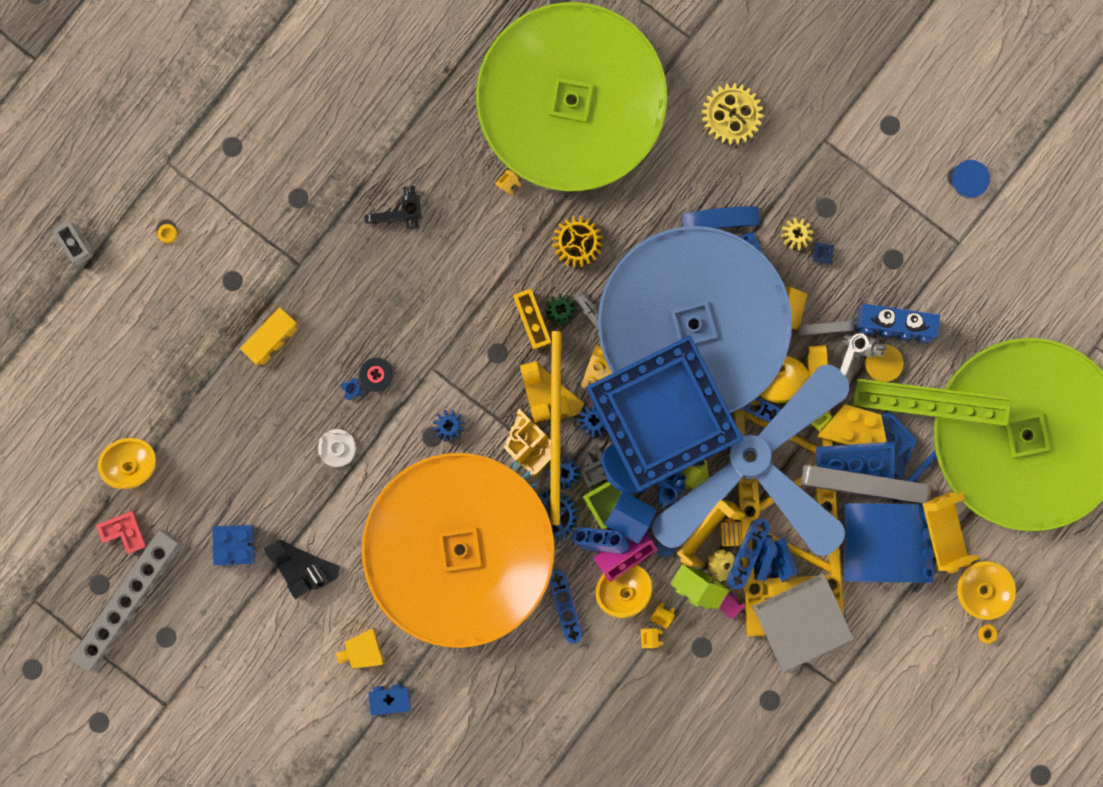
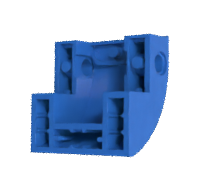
M845 504L844 581L934 583V549L923 505Z

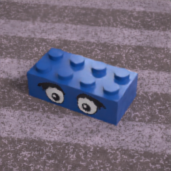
M862 304L858 308L855 330L860 331V334L868 336L876 333L881 338L897 336L898 340L909 341V339H917V343L928 344V342L938 337L940 314Z

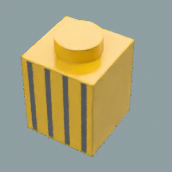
M724 519V523H720L721 546H737L742 544L741 522H736V519Z

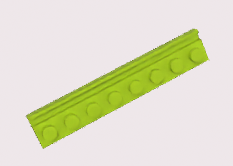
M857 378L853 406L1009 426L1012 398Z

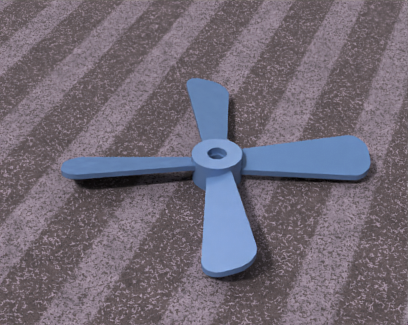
M833 365L820 366L758 436H744L738 428L744 440L728 447L731 450V462L656 517L652 525V531L657 540L668 548H677L683 545L716 504L723 500L742 478L758 479L814 554L826 556L834 552L844 540L845 530L842 523L771 464V452L847 397L849 383L843 373ZM753 453L756 455V460L748 462L745 459L746 455Z

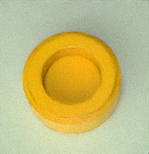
M170 224L162 225L157 233L158 238L166 244L173 243L178 236L176 228Z

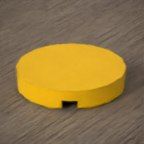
M886 345V351H882L885 353L883 357L875 355L873 358L866 356L865 359L866 372L876 381L891 382L900 375L903 369V357L899 350L891 345Z

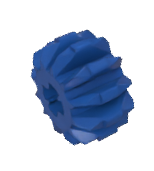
M594 404L592 405V411L586 406L587 414L582 411L579 413L585 418L578 419V423H584L579 429L587 428L585 431L586 436L590 430L592 431V437L596 436L595 431H598L600 436L603 435L600 428L604 430L606 428L598 412L595 411ZM591 416H596L599 424L596 423V426H592L588 419H592Z
M444 410L445 417H442L439 413L437 414L440 422L433 420L434 424L439 425V427H434L433 431L440 430L436 437L440 438L444 434V442L447 441L448 436H450L451 442H454L453 435L461 438V435L457 433L458 430L461 432L465 431L464 428L459 427V425L465 424V421L457 422L461 418V414L454 418V410H451L450 416H448L447 410ZM447 421H450L451 424L454 423L451 431H448L447 428L444 429Z
M564 457V464H561L560 461V470L564 468L565 471L569 470L570 472L567 479L560 477L562 490H565V483L568 484L570 489L572 488L570 481H573L575 484L578 483V480L574 479L573 476H581L580 473H574L575 470L579 469V466L577 465L572 468L571 466L575 461L571 460L568 465L567 457Z

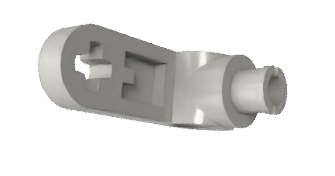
M855 333L853 336L849 334L844 336L848 341L843 340L842 344L847 346L848 349L840 371L847 378L849 386L860 356L871 358L875 355L879 357L884 356L885 353L882 351H886V345L879 344L878 339ZM865 341V346L860 349V344Z

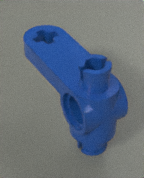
M678 472L657 483L661 486L657 501L659 506L663 503L661 508L667 509L669 505L675 504L680 494L684 491L686 476L683 474L680 477L682 472Z

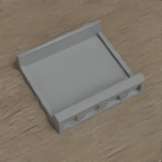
M823 574L752 606L775 654L778 665L783 672L792 671L798 665L809 663L815 657L828 654L832 649L838 646H845L849 641L853 640L829 583Z

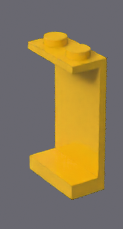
M949 492L923 503L939 571L954 573L959 571L960 567L970 566L973 561L979 559V555H967L955 504L965 500L963 492L957 494Z
M720 500L678 551L677 554L681 557L680 561L688 567H704L705 563L695 555L698 549L726 515L732 519L742 520L746 513L733 502Z

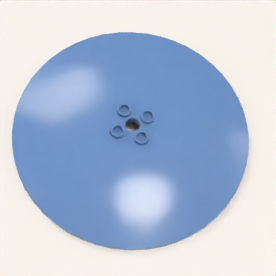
M688 226L657 233L636 245L623 257L605 285L599 306L598 331L601 349L612 373L691 335L731 413L756 399L765 391L780 371L789 349L792 316L789 298L778 272L758 249L744 239L720 229ZM691 319H696L699 322V327L695 330L690 329L688 326V322Z

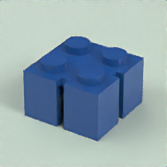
M254 525L212 526L213 565H234V561L235 564H255V546H248V543L255 542Z

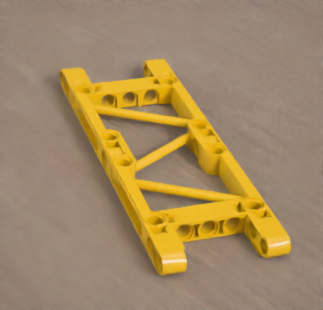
M826 345L808 346L806 367L811 377L820 366L828 365ZM760 395L758 396V398H760V399H762V400H765V401H767V402H769V403H771V404H781V403H776V402L768 401V400L762 398ZM752 401L750 403V406L760 405V403L758 401ZM738 409L733 412V420L744 436V418L764 428L769 424L744 410ZM797 435L789 439L816 453V447H819ZM821 438V447L833 446V442ZM802 476L793 481L798 487L801 486ZM742 478L737 483L739 508L743 512L747 506H751L754 509L752 517L745 515L742 520H739L741 522L742 542L751 521L757 519L761 511L775 503L771 497L759 503L758 479ZM816 488L815 501L821 506L824 502H828L831 506L829 513L838 520L836 491ZM772 535V539L774 540V542L780 539ZM752 539L748 542L750 550H752ZM787 542L790 553L829 572V575L824 576L827 581L833 579L836 583V587L832 592L844 617L840 548L838 547L828 555L827 563ZM743 557L742 567L746 568L749 562L746 557ZM753 567L747 583L743 587L744 604L746 605L747 637L765 636L752 606L765 601V598H771L816 576L793 577L788 582H781L780 578H767L766 581L754 579ZM753 583L759 586V591L756 594L749 592V586Z

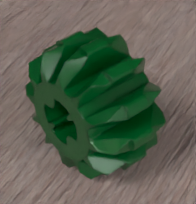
M558 294L559 300L552 296L553 304L551 302L546 303L551 309H545V313H552L547 317V320L555 318L553 325H556L559 320L560 326L563 327V320H566L567 324H571L568 317L576 318V315L571 312L577 311V307H570L575 304V301L571 300L568 303V295L562 300V294ZM564 306V311L566 310V313L562 312L560 315L557 314L558 310H556V308Z

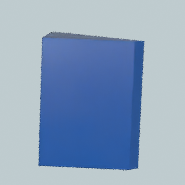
M622 492L604 525L620 532L623 536L638 544L648 530L657 510L630 494Z

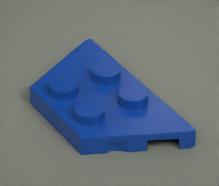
M892 412L881 414L886 440L887 442H894L895 475L900 480L904 476L907 463H909L917 440Z

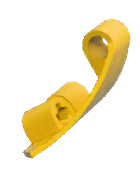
M537 361L520 365L534 423L551 419V375ZM561 384V419L580 415L579 413L582 411L585 403Z

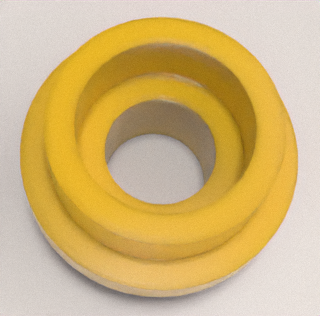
M986 624L980 627L978 637L981 642L991 644L996 641L998 632L994 626ZM987 630L991 633L990 637L986 638L984 635L985 631Z

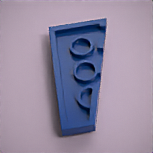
M894 442L816 447V466L895 479Z

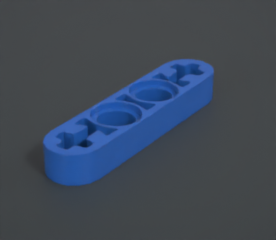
M754 519L747 530L727 576V584L733 589H742L747 583L770 529L769 523L765 519ZM757 524H761V527L763 528L762 531H758L759 528L756 527ZM751 539L756 542L754 550L748 548V542ZM743 557H746L749 562L746 568L740 565ZM734 577H738V580H740L739 584H735Z
M555 570L552 572L549 583L564 636L569 643H577L581 640L582 632L568 582L562 571ZM555 573L563 576L560 582L561 586L566 585V589L554 591V587H558L557 583L552 581ZM560 592H566L568 594L567 602L560 603L557 600V595ZM566 610H569L574 614V617L570 622H567L562 618V615ZM577 623V626H573L574 631L579 632L576 640H573L572 637L568 638L570 628L565 629L564 625Z

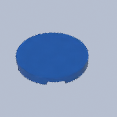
M610 444L601 456V466H603L607 475L606 479L613 487L623 493L635 494L645 492L648 488L637 492L614 444Z

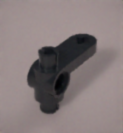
M408 186L403 187L404 196H401V211L364 215L365 224L407 221V229H412V224L414 229H418V219H421L422 215L420 195H416V187L410 186V192ZM410 205L417 207L416 212L413 214L406 212L407 207Z

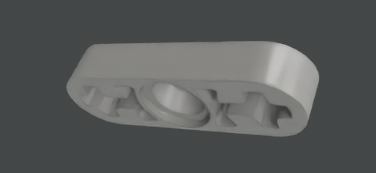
M844 321L798 326L799 336L853 332L854 322Z

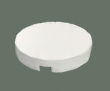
M341 429L328 431L321 437L318 444V452L321 459L327 465L333 467H343L349 464L355 457L357 450L353 436Z

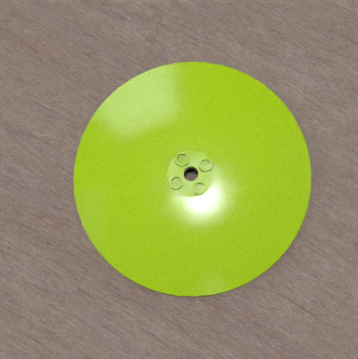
M563 2L532 10L516 19L499 34L486 53L479 71L476 87V106L481 129L488 144L497 157L511 171L540 187L566 192L585 191L615 182L632 171L647 156L663 126L667 107V86L662 64L656 51L635 25L619 14L597 5ZM568 96H575L577 102L574 105H569L566 102Z
M1020 338L1000 342L980 351L956 371L945 387L946 390L1012 398L1009 426L935 417L934 446L939 467L955 494L959 492L964 493L965 500L962 502L970 510L985 520L1005 528L1021 531H1044L1063 527L1079 520L1103 501V370L1095 362L1076 349L1059 342L1039 338ZM1024 430H1029L1032 434V438L1029 441L1024 440L1022 437Z

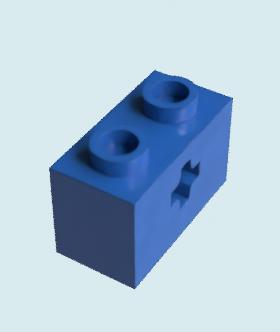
M394 684L391 689L377 686L373 687V691L368 692L371 716L411 710L409 689L404 687L403 684ZM388 694L395 699L391 704L384 700Z

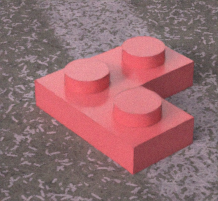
M134 511L96 525L102 543L121 537L127 554L147 547Z

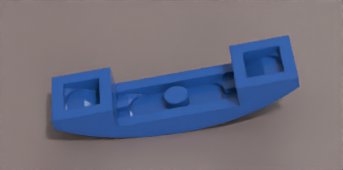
M758 206L718 208L682 214L683 227L701 226L719 229L760 225Z

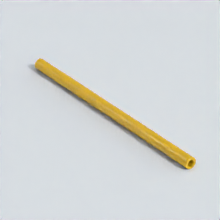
M553 331L551 359L550 522L551 525H560L561 332Z

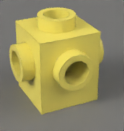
M725 550L715 551L714 555L708 556L710 562L708 563L710 573L713 574V578L721 582L727 580L736 557Z

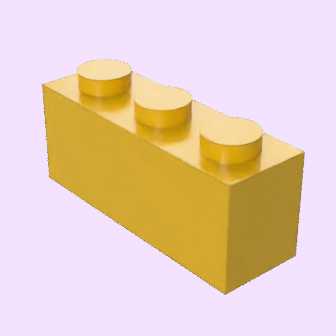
M528 289L513 295L533 351L551 345L550 337L532 290Z
M279 307L239 349L256 365H264L271 358L269 355L274 350L278 351L283 346V340L287 336L290 338L295 334L298 324Z

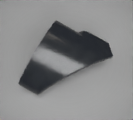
M281 539L264 548L271 562L279 569L287 582V587L295 600L312 589L318 590L338 578L339 565L311 555Z

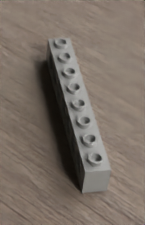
M159 530L70 657V660L88 672L97 670L101 666L103 655L105 653L108 654L114 646L112 642L116 637L119 638L125 631L123 627L127 621L131 622L136 615L134 611L137 606H142L146 601V593L149 589L153 590L157 585V577L160 573L164 574L166 572L171 557L175 558L179 553L180 542L163 530ZM160 548L165 552V556L162 559H158L156 556V552ZM149 564L154 568V572L151 575L145 572V568ZM137 580L141 581L143 584V587L140 591H137L134 588V584ZM126 596L132 601L129 607L123 604V599ZM115 612L120 615L118 623L112 620V615ZM104 628L109 631L107 639H103L101 636V631ZM92 645H96L98 648L96 655L90 653Z

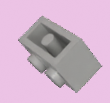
M67 221L53 230V233L73 264L79 266L93 257L91 253L93 248L88 240L84 241L81 237L83 232L78 224L74 225Z

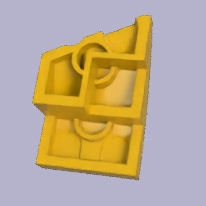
M519 409L515 424L511 427L510 436L504 448L527 471H530L534 478H537L551 464V439Z

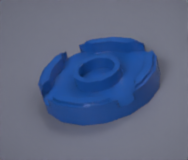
M966 160L954 169L951 176L952 186L960 196L976 198L988 189L990 174L981 162Z

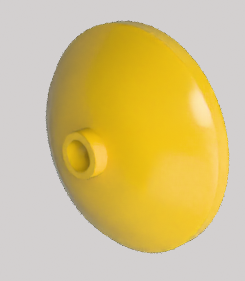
M786 356L780 371L760 396L771 402H788L810 378L807 368L799 360Z
M125 438L113 442L104 449L98 460V471L102 480L109 486L118 489H129L144 483L152 475L156 466V456L152 447L145 441L136 438Z
M989 561L975 563L969 566L959 578L957 584L958 600L963 609L975 618L983 620L996 619L1004 615L1011 608L1015 600L1016 587L1013 577L1007 569L997 563ZM982 587H986L987 592L985 594L981 593Z
M635 565L612 582H609L603 573L596 586L597 603L606 614L612 617L628 618L642 611L651 599L653 589L651 578L638 565Z

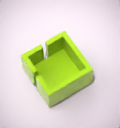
M609 482L583 496L602 530L607 528L604 524L622 493Z
M684 564L681 565L671 582V585L676 588L675 591L678 594L690 598L689 602L697 607L701 605L708 610L710 608L718 610L729 592L728 588L703 570L688 567Z

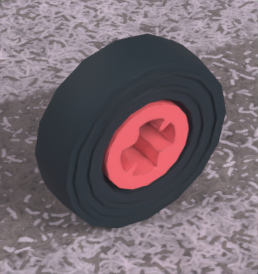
M371 358L362 364L359 370V379L366 389L372 392H380L390 386L393 380V370L386 360ZM376 369L381 374L378 380H374V377L371 375L372 371L375 372Z

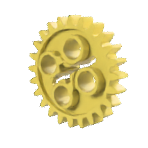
M736 83L733 84L732 88H729V85L726 84L724 90L721 86H718V93L712 90L711 94L713 97H706L709 103H703V107L706 110H702L701 114L706 115V117L702 118V122H707L704 129H711L708 135L715 134V141L720 137L721 144L728 140L730 146L732 141L735 140L736 145H739L740 139L745 143L747 141L746 136L752 139V132H758L756 126H761L762 124L758 119L763 118V115L758 112L762 111L763 107H757L760 100H754L756 93L750 95V88L743 91V85L737 89ZM730 97L735 103L727 105L725 99ZM747 108L750 110V115L744 116L740 110ZM732 111L736 112L735 116L729 117V113ZM721 113L724 119L718 121L714 118V114ZM736 123L739 125L740 130L732 131L730 125Z

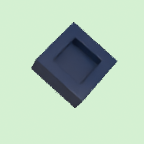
M815 242L812 262L831 265L834 245Z

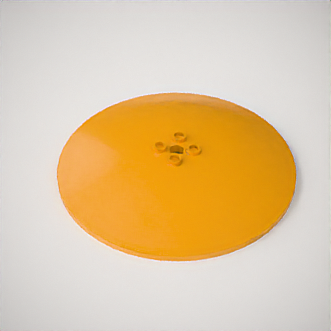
M448 453L432 456L416 462L396 475L375 500L368 514L362 538V563L369 589L381 610L393 623L409 635L421 641L443 647L462 648L486 644L499 639L517 628L530 616L541 601L548 587L554 565L555 547L551 522L541 499L525 479L506 465L484 456L469 453ZM458 544H462L465 547L463 555H458L455 552Z

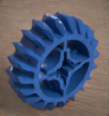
M546 491V498L543 499V496L541 494H539L538 496L541 499L548 513V516H550L549 511L547 509H550V505L547 502L550 501L549 492ZM563 492L560 493V502L565 506L560 508V511H562L560 516L569 511V522L565 528L561 522L560 525H555L559 532L553 533L554 537L557 536L558 542L561 541L560 535L562 534L565 539L568 538V535L565 533L566 531H569L571 534L573 533V530L570 528L571 525L574 527L578 526V524L573 523V519H579V516H573V513L578 512V508L573 510L571 508L576 503L574 501L570 504L567 502L570 496H567L565 500L562 499Z

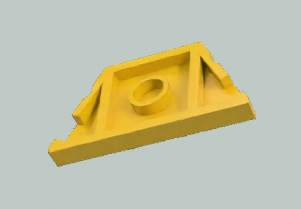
M846 404L841 406L835 416L817 434L818 438L842 445L887 442L880 414Z

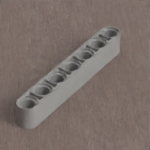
M803 466L801 485L916 504H923L931 500L932 485L821 467Z

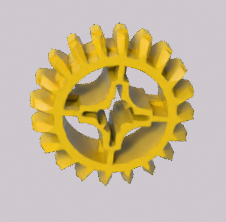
M575 216L572 217V223L565 219L566 226L560 223L558 226L561 231L557 229L554 231L558 237H552L553 241L558 242L552 245V248H559L555 251V255L562 254L559 261H563L566 258L565 265L568 266L570 261H572L573 268H576V262H580L581 268L584 267L583 261H586L587 265H591L589 258L596 261L597 257L594 253L600 255L601 251L597 247H603V243L598 242L603 240V236H597L601 230H593L596 227V223L589 226V218L583 223L582 216L579 217V222H576ZM574 228H583L586 229L589 233L581 235L578 234L576 230H574ZM569 231L571 240L567 245L562 246V238ZM574 236L582 239L581 248L577 244L576 246L573 244L575 241ZM593 238V248L587 254L584 244ZM574 249L577 250L582 256H571L566 251Z

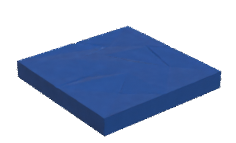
M691 335L586 386V390L637 492L744 440Z

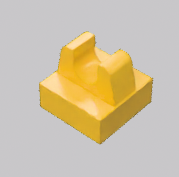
M506 170L495 185L499 189L513 195L514 192L511 190L513 184L520 187L521 183L513 172Z
M662 602L657 606L650 620L667 629L675 616L674 608L667 611L663 609L665 603Z
M658 628L641 629L642 648H659V646L663 645V641H658V634H663V631L658 630Z

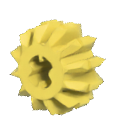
M794 218L793 224L788 220L786 222L788 227L783 226L781 229L785 232L781 234V238H787L783 244L787 245L790 242L789 249L791 250L794 248V245H796L797 251L801 250V245L806 248L808 247L807 242L813 240L808 236L813 234V230H807L811 225L808 223L804 226V219H801L800 223H798L797 218ZM796 230L800 231L799 235H801V237H794V233Z

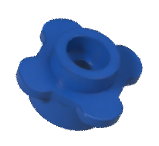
M353 378L351 381L344 382L341 385V389L346 393L345 398L347 400H352L353 397L363 394V389L360 388L357 378Z

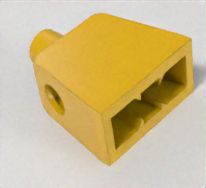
M374 628L344 642L346 650L336 653L338 663L350 661L352 669L384 664Z

